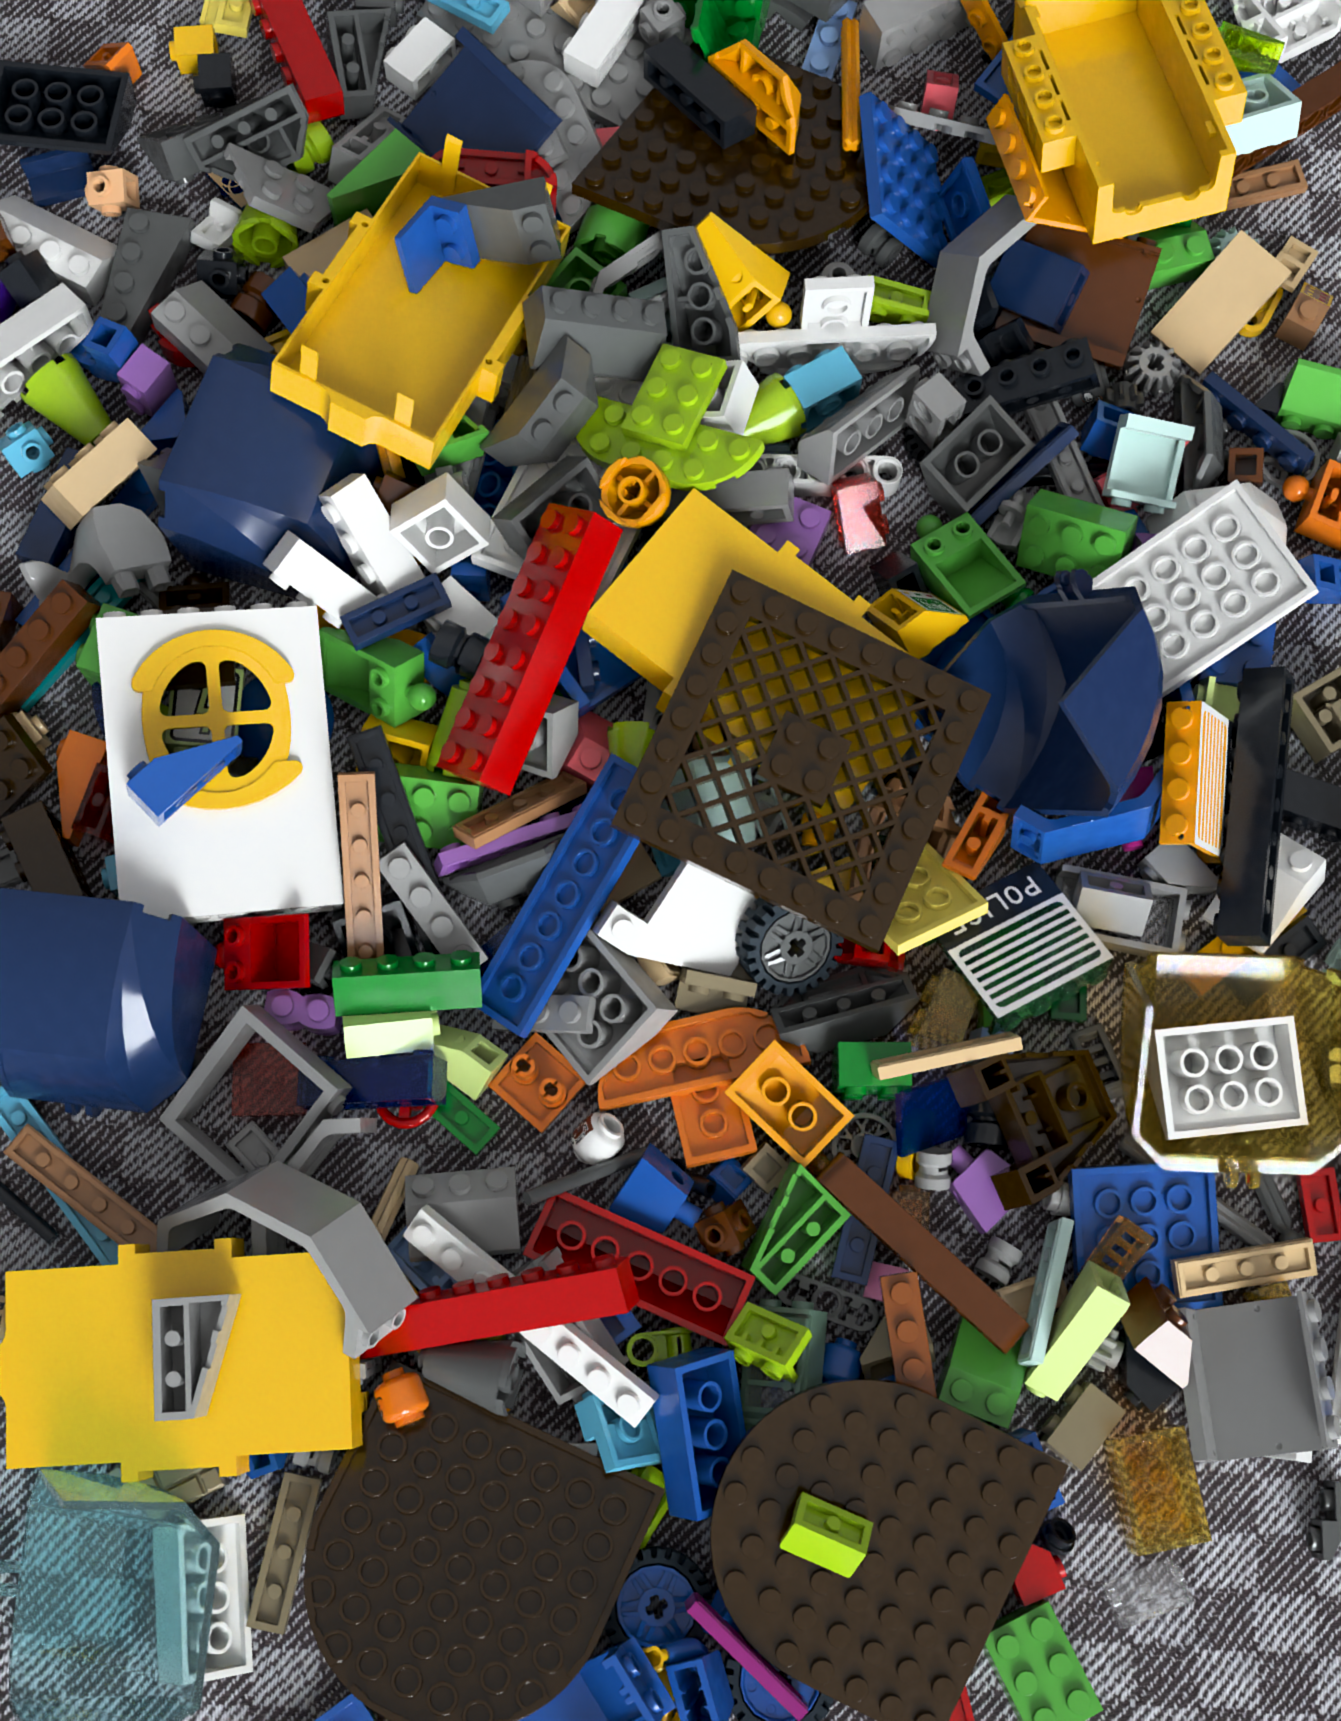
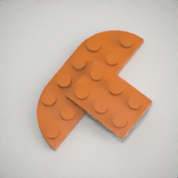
M733 1007L668 1021L652 1039L599 1079V1110L603 1112L670 1097L687 1169L750 1155L758 1150L750 1117L724 1092L774 1039L802 1066L811 1065V1059L805 1044L799 1047L781 1040L772 1016L762 1010Z

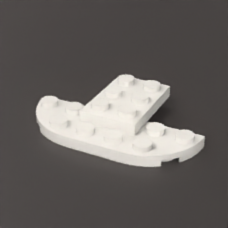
M853 274L847 277L816 276L804 279L799 329L779 328L769 331L747 329L738 332L740 359L745 364H748V361L755 364L762 373L772 375L776 372L784 377L785 373L797 364H802L803 366L813 361L816 355L823 350L831 349L832 351L842 345L860 374L881 372L902 366L903 361L909 359L916 352L918 356L924 354L936 339V323L917 321L910 324L891 325L889 323H880L876 326H868L875 289L874 275L862 276Z

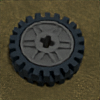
M761 898L755 900L754 903L757 908L752 910L748 907L744 913L748 920H740L738 927L742 933H736L735 938L739 945L735 947L736 955L740 958L738 961L742 968L762 988L776 995L782 993L785 996H793L794 991L801 995L807 993L806 986L812 989L818 987L817 978L820 977L825 981L830 976L826 969L830 967L835 970L838 965L833 956L842 955L843 949L838 943H844V938Z

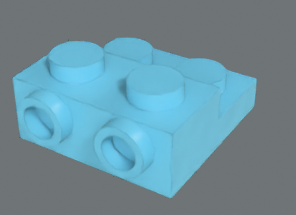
M591 1391L582 1394L583 1400L574 1405L585 1442L596 1440L606 1473L662 1464L653 1406L636 1428H634Z

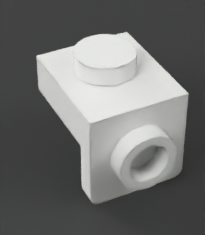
M214 197L210 201L209 216L191 231L190 242L205 250H213L216 247H229L233 244L232 232L242 211Z

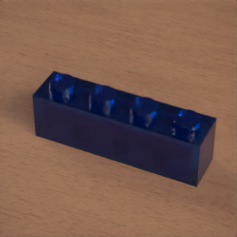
M414 1050L412 1056H401L400 1053L379 1055V1058L360 1057L346 1060H334V1057L318 1056L353 1087L345 1097L346 1100L342 1104L344 1106L342 1110L446 1105L447 1061L436 1056L432 1050ZM298 1069L296 1106L309 1111L323 1090Z

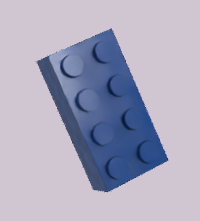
M707 1346L647 1365L650 1387L660 1395L653 1404L669 1515L697 1522L712 1516L713 1500L724 1467L735 1447L746 1434L734 1350Z

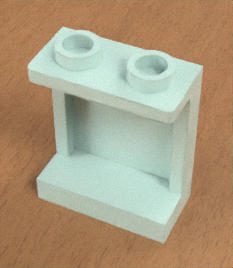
M1131 413L1120 414L1102 496L1112 498L1111 504L1120 507L1131 508L1132 502L1144 505L1143 511L1164 515L1165 509H1176L1177 502L1172 500L1186 442L1193 439L1195 427Z

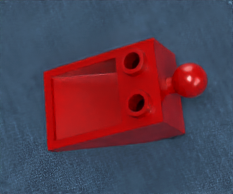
M309 914L224 919V941L215 946L218 949L215 965L224 969V991L310 988Z

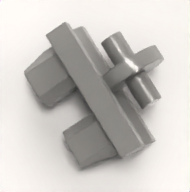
M1019 489L1008 500H1003L998 507L999 513L987 533L991 541L999 545L1000 549L1011 553L1018 552L1026 507L1035 495L1027 494Z

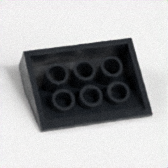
M0 60L1 145L112 155L131 126L137 102L130 73Z

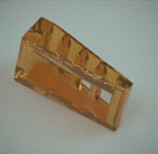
M1118 1215L1077 1275L1079 1276L1087 1261L1090 1260L1121 1277L1123 1280L1146 1253L1155 1238L1128 1218ZM1124 1232L1136 1239L1133 1245L1121 1237ZM1115 1243L1127 1251L1124 1258L1111 1249ZM1105 1255L1119 1264L1115 1270L1102 1261Z

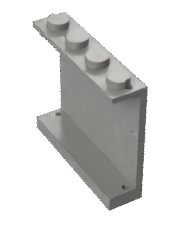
M1296 1291V1296L1198 1310L1186 1307L1178 1308L1188 1321L1185 1327L1192 1339L1188 1385L1183 1388L1194 1462L1207 1463L1339 1448L1337 1439L1341 1437V1426L1338 1417L1333 1415L1331 1400L1335 1397V1390L1331 1377L1326 1375L1324 1361L1328 1360V1348L1325 1339L1320 1337L1318 1322L1322 1320L1320 1304L1313 1298V1294L1305 1291Z

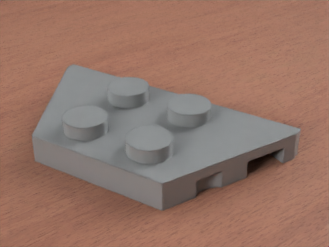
M230 142L228 143L224 151V157L226 160L234 162L237 169L233 175L238 185L243 189V195L250 207L309 233L316 230L321 222L324 223L330 218L332 214L327 194L332 190L331 188L312 180L307 175L289 170L274 160H267Z

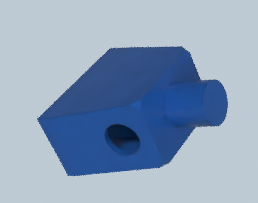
M649 1143L622 1184L608 1209L612 1213L657 1233H663L673 1218L692 1229L703 1211L686 1200L694 1183L692 1178L651 1143Z

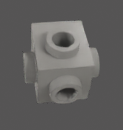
M649 0L640 8L639 32L651 47L675 35L683 41L686 13L679 2H674L673 0Z

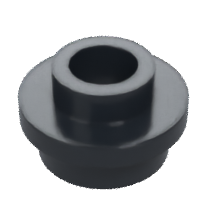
M1055 1517L1044 1521L1040 1526L1039 1535L1047 1550L1057 1555H1067L1072 1551L1076 1540V1533L1069 1522Z

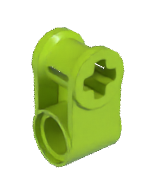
M675 1327L633 1335L625 1345V1355H627L632 1365L647 1367L648 1364L679 1355L677 1338H679L680 1354L692 1351L690 1334L693 1331L684 1327ZM639 1339L648 1341L652 1347V1354L646 1361L637 1360L632 1353V1346Z

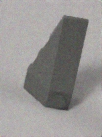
M696 226L662 230L673 346L725 359V361L741 360L738 327Z

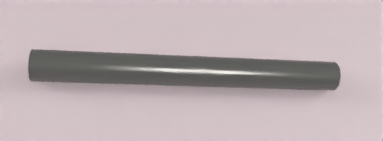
M646 1147L635 1149L524 1191L523 1200L526 1205L530 1206L636 1165Z

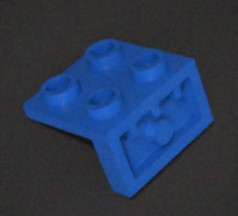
M431 196L395 236V244L411 293L417 294L445 261L472 269L481 261L467 205L464 203Z

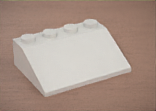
M1294 1016L1140 1032L1144 1068L1166 1140L1308 1125Z

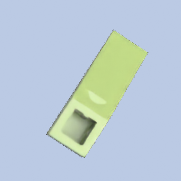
M441 1024L440 1035L433 1036L434 1050L410 1052L415 1057L429 1063L438 1074L475 1101L488 1088V1084L499 1073L508 1057L507 1053L479 1033Z

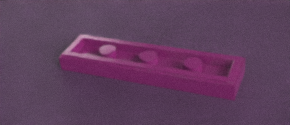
M693 1592L685 1600L686 1611L789 1713L800 1721L809 1712L805 1698L697 1592Z

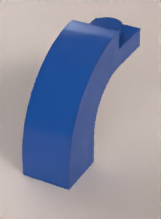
M99 316L88 335L69 353L77 359L82 368L89 370L94 377L110 382H120L117 377L118 371L140 345L126 326Z

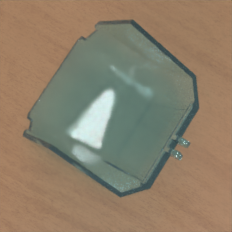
M39 1469L28 1502L21 1562L16 1560H0V1574L19 1573L18 1585L0 1583V1596L16 1597L9 1650V1707L16 1721H182L189 1714L192 1716L201 1707L220 1543L181 1498L168 1491L142 1482L121 1483V1477L73 1470Z

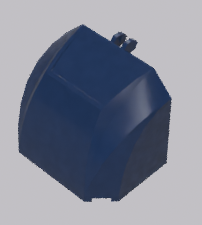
M236 343L232 345V351L226 354L217 353L212 356L161 473L159 490L165 491V515L158 516V527L195 570L297 599L296 596L299 591L291 585L287 590L281 588L269 578L272 571L263 565V562L287 530L351 578L355 579L357 573L333 525L324 516L321 510L323 505L318 496L351 473L365 474L371 485H373L376 476L383 478L384 473L376 444H367L361 447L327 430V423L320 415L271 392L272 361L277 355Z
M1073 569L1071 572L1068 570L1056 571L1054 583L1058 593L1031 595L989 618L943 669V671L992 694L956 775L965 788L971 792L976 788L998 801L996 808L1004 813L1015 814L1022 804L1041 815L1108 817L1136 777L1152 744L1162 709L1163 668L1157 639L1135 586L1092 590L1093 579L1087 573L1088 571L1084 569ZM925 709L915 712L924 728L931 726ZM936 711L938 719H940L942 713Z
M0 888L1 1086L10 1097L64 1103L65 1112L70 1115L80 1113L83 1106H85L86 1115L95 1118L101 1114L103 1108L148 1113L183 1087L191 1075L218 949L183 917L170 914L168 920L153 916L144 913V905L137 902Z

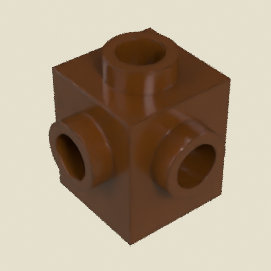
M742 1199L727 1205L722 1200L703 1210L706 1216L694 1224L700 1243L707 1249L711 1257L721 1252H724L725 1256L728 1257L743 1250L746 1247L744 1241L757 1232Z

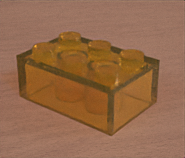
M1172 1424L1106 1438L1103 1442V1447L1128 1553L1143 1556L1212 1541L1184 1425Z

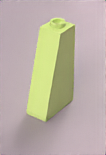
M1090 1260L1087 1261L1053 1317L1043 1364L1031 1368L1026 1367L1024 1384H1026V1388L1031 1393L1040 1398L1048 1396L1058 1401L1130 1306L1121 1277Z

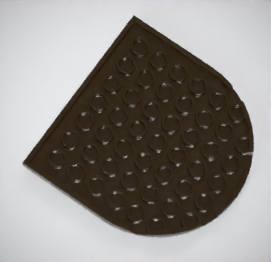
M693 41L690 47L704 60V53L699 43L696 44ZM765 55L788 74L801 93L799 126L794 154L790 156L786 154L756 126L755 134L726 149H722L656 88H653L572 182V194L660 230L696 226L708 213L713 212L765 254L796 251L827 241L829 234L841 228L849 229L869 211L862 127L860 149L857 152L852 150L846 152L842 147L841 86L832 82L827 77H821L798 66H793Z
M392 1360L387 1372L403 1367L405 1373H418L421 1376L430 1403L423 1411L425 1417L396 1428L394 1423L390 1424L383 1421L375 1397L373 1398L362 1420L363 1445L354 1449H347L320 1503L307 1540L303 1584L305 1605L312 1632L327 1664L343 1685L368 1708L390 1721H519L541 1709L559 1695L578 1675L590 1658L613 1610L665 1489L626 1470L606 1473L602 1459L510 1415L507 1417L496 1415L424 1378L422 1373Z
M849 1378L812 1386L778 1403L756 1425H753L737 1444L724 1467L713 1500L710 1524L711 1557L719 1591L732 1619L747 1641L766 1660L794 1679L876 1721H949L1069 1466L933 1395L909 1385L890 1380ZM802 1492L873 1522L867 1554L850 1578L779 1547L782 1537L791 1525L796 1502Z

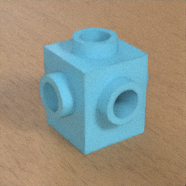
M29 420L24 424L23 422H18L6 430V436L0 439V451L20 478H23L30 472L37 473L45 469L50 464V459L55 456L49 447L54 443L42 426L36 429Z

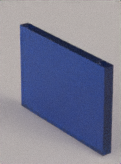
M947 1077L895 1093L897 1156L906 1157L964 1136L967 1123V1107L960 1108Z

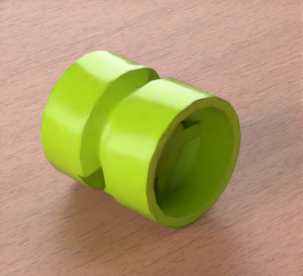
M320 121L308 124L303 158L287 165L289 170L307 175L314 171L315 162L325 164L330 161L334 142Z

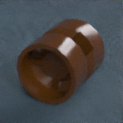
M253 271L242 287L245 293H238L230 307L255 331L263 336L273 322L274 317L272 313L275 314V312L261 293L275 279L263 272Z

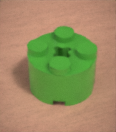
M599 204L592 205L585 212L573 248L576 246L605 268L645 241L650 225Z

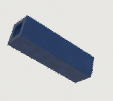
M67 447L55 472L63 465L70 469L71 467L68 464L79 451ZM40 501L15 554L22 563L36 560L58 568L70 549L80 523L70 530Z

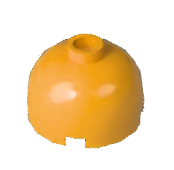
M643 456L629 459L623 457L616 460L606 469L600 480L599 488L602 489L601 500L599 499L600 507L608 518L623 527L642 529L651 526L663 517L669 506L671 488L668 478L658 465Z

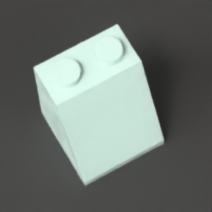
M730 755L713 757L718 771L731 767L727 763L731 757ZM704 758L688 763L693 779L710 774ZM751 768L745 770V773L752 787ZM681 769L676 772L670 787L686 782ZM737 773L721 778L727 795L743 790ZM713 781L696 786L702 803L719 798ZM689 789L672 794L678 812L695 806ZM746 797L730 802L736 819L752 814ZM664 800L662 808L670 811L666 800ZM722 805L705 810L711 827L728 822ZM698 813L686 817L693 823L703 827ZM755 821L739 826L745 843L756 840ZM731 829L717 833L736 843Z

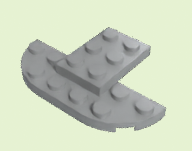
M522 60L510 63L506 66L563 120L537 152L540 157L549 163L554 173H556V208L563 223L571 227L570 234L580 228L586 210L592 205H597L594 202L572 194V182L600 151L603 145L579 91L562 70L550 63L539 60Z

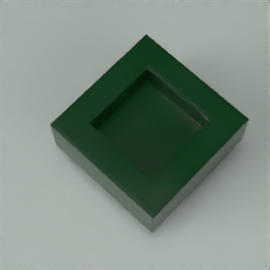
M1062 984L1049 991L1051 1008L1048 1012V1021L1084 1023L1087 1020V985Z

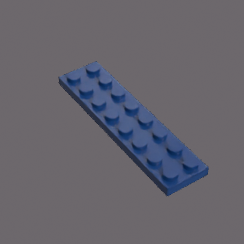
M611 753L481 978L483 1007L478 1009L517 1036L525 1039L640 843L639 840L610 827L637 771V767Z

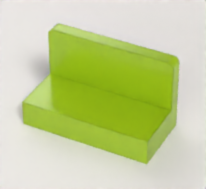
M802 1492L797 1499L791 1525L782 1537L779 1547L850 1578L867 1554L873 1522Z

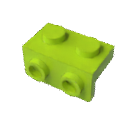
M874 276L875 289L870 321L875 323L885 322L892 325L910 324L917 321L927 322L930 313L927 309L931 291Z

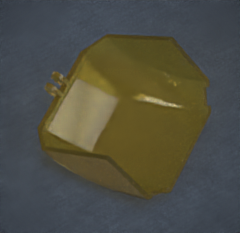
M1158 951L1148 953L1147 960L1140 964L1132 961L1124 964L1120 1057L1125 1115L1131 1136L1164 1171L1223 1172L1224 1183L1227 1188H1236L1239 1181L1238 1173H1245L1246 1184L1249 1186V1189H1256L1260 1186V1174L1312 1175L1341 1153L1340 970L1329 968L1327 973L1304 966V959L1297 956ZM1294 1016L1308 1125L1166 1140L1146 1074L1151 1030Z

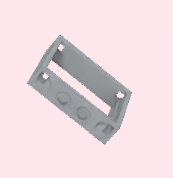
M259 1004L241 1006L159 1118L166 1127L226 1181L248 1172L191 1121V1118L255 1032L323 1090L322 1094L270 1163L278 1160L287 1165L323 1119H330L331 1116L337 1115L344 1108L342 1104L346 1100L345 1097L353 1088Z

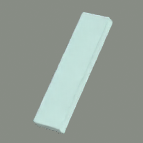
M1061 1217L1047 1225L1026 1319L1030 1328L1022 1337L1017 1359L1020 1365L1031 1368L1044 1362L1074 1220Z

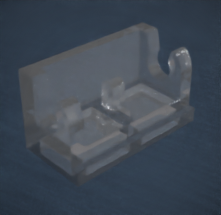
M1166 1558L1101 1584L1116 1625L1124 1629L1195 1602L1179 1565H1174L1172 1558Z

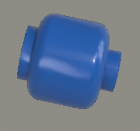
M836 1338L835 1342L825 1343L822 1383L849 1378L861 1379L862 1368L859 1359L862 1354L856 1350L857 1344L845 1338Z

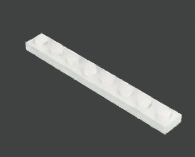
M427 1204L419 1210L402 1235V1237L457 1282L474 1279L475 1284L486 1282L487 1278L501 1273H508L509 1278L515 1277ZM573 1323L519 1332L634 1428H636L660 1396Z

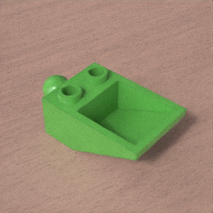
M968 512L945 525L942 524L937 516L932 514L924 515L918 520L916 532L921 539L910 544L911 559L917 562L927 588L940 599L965 614L969 620L1026 587V581Z
M325 626L319 629L324 690L369 715H374L394 728L434 706L436 692L431 685L424 683L423 651L399 639L388 637L356 651L346 630Z

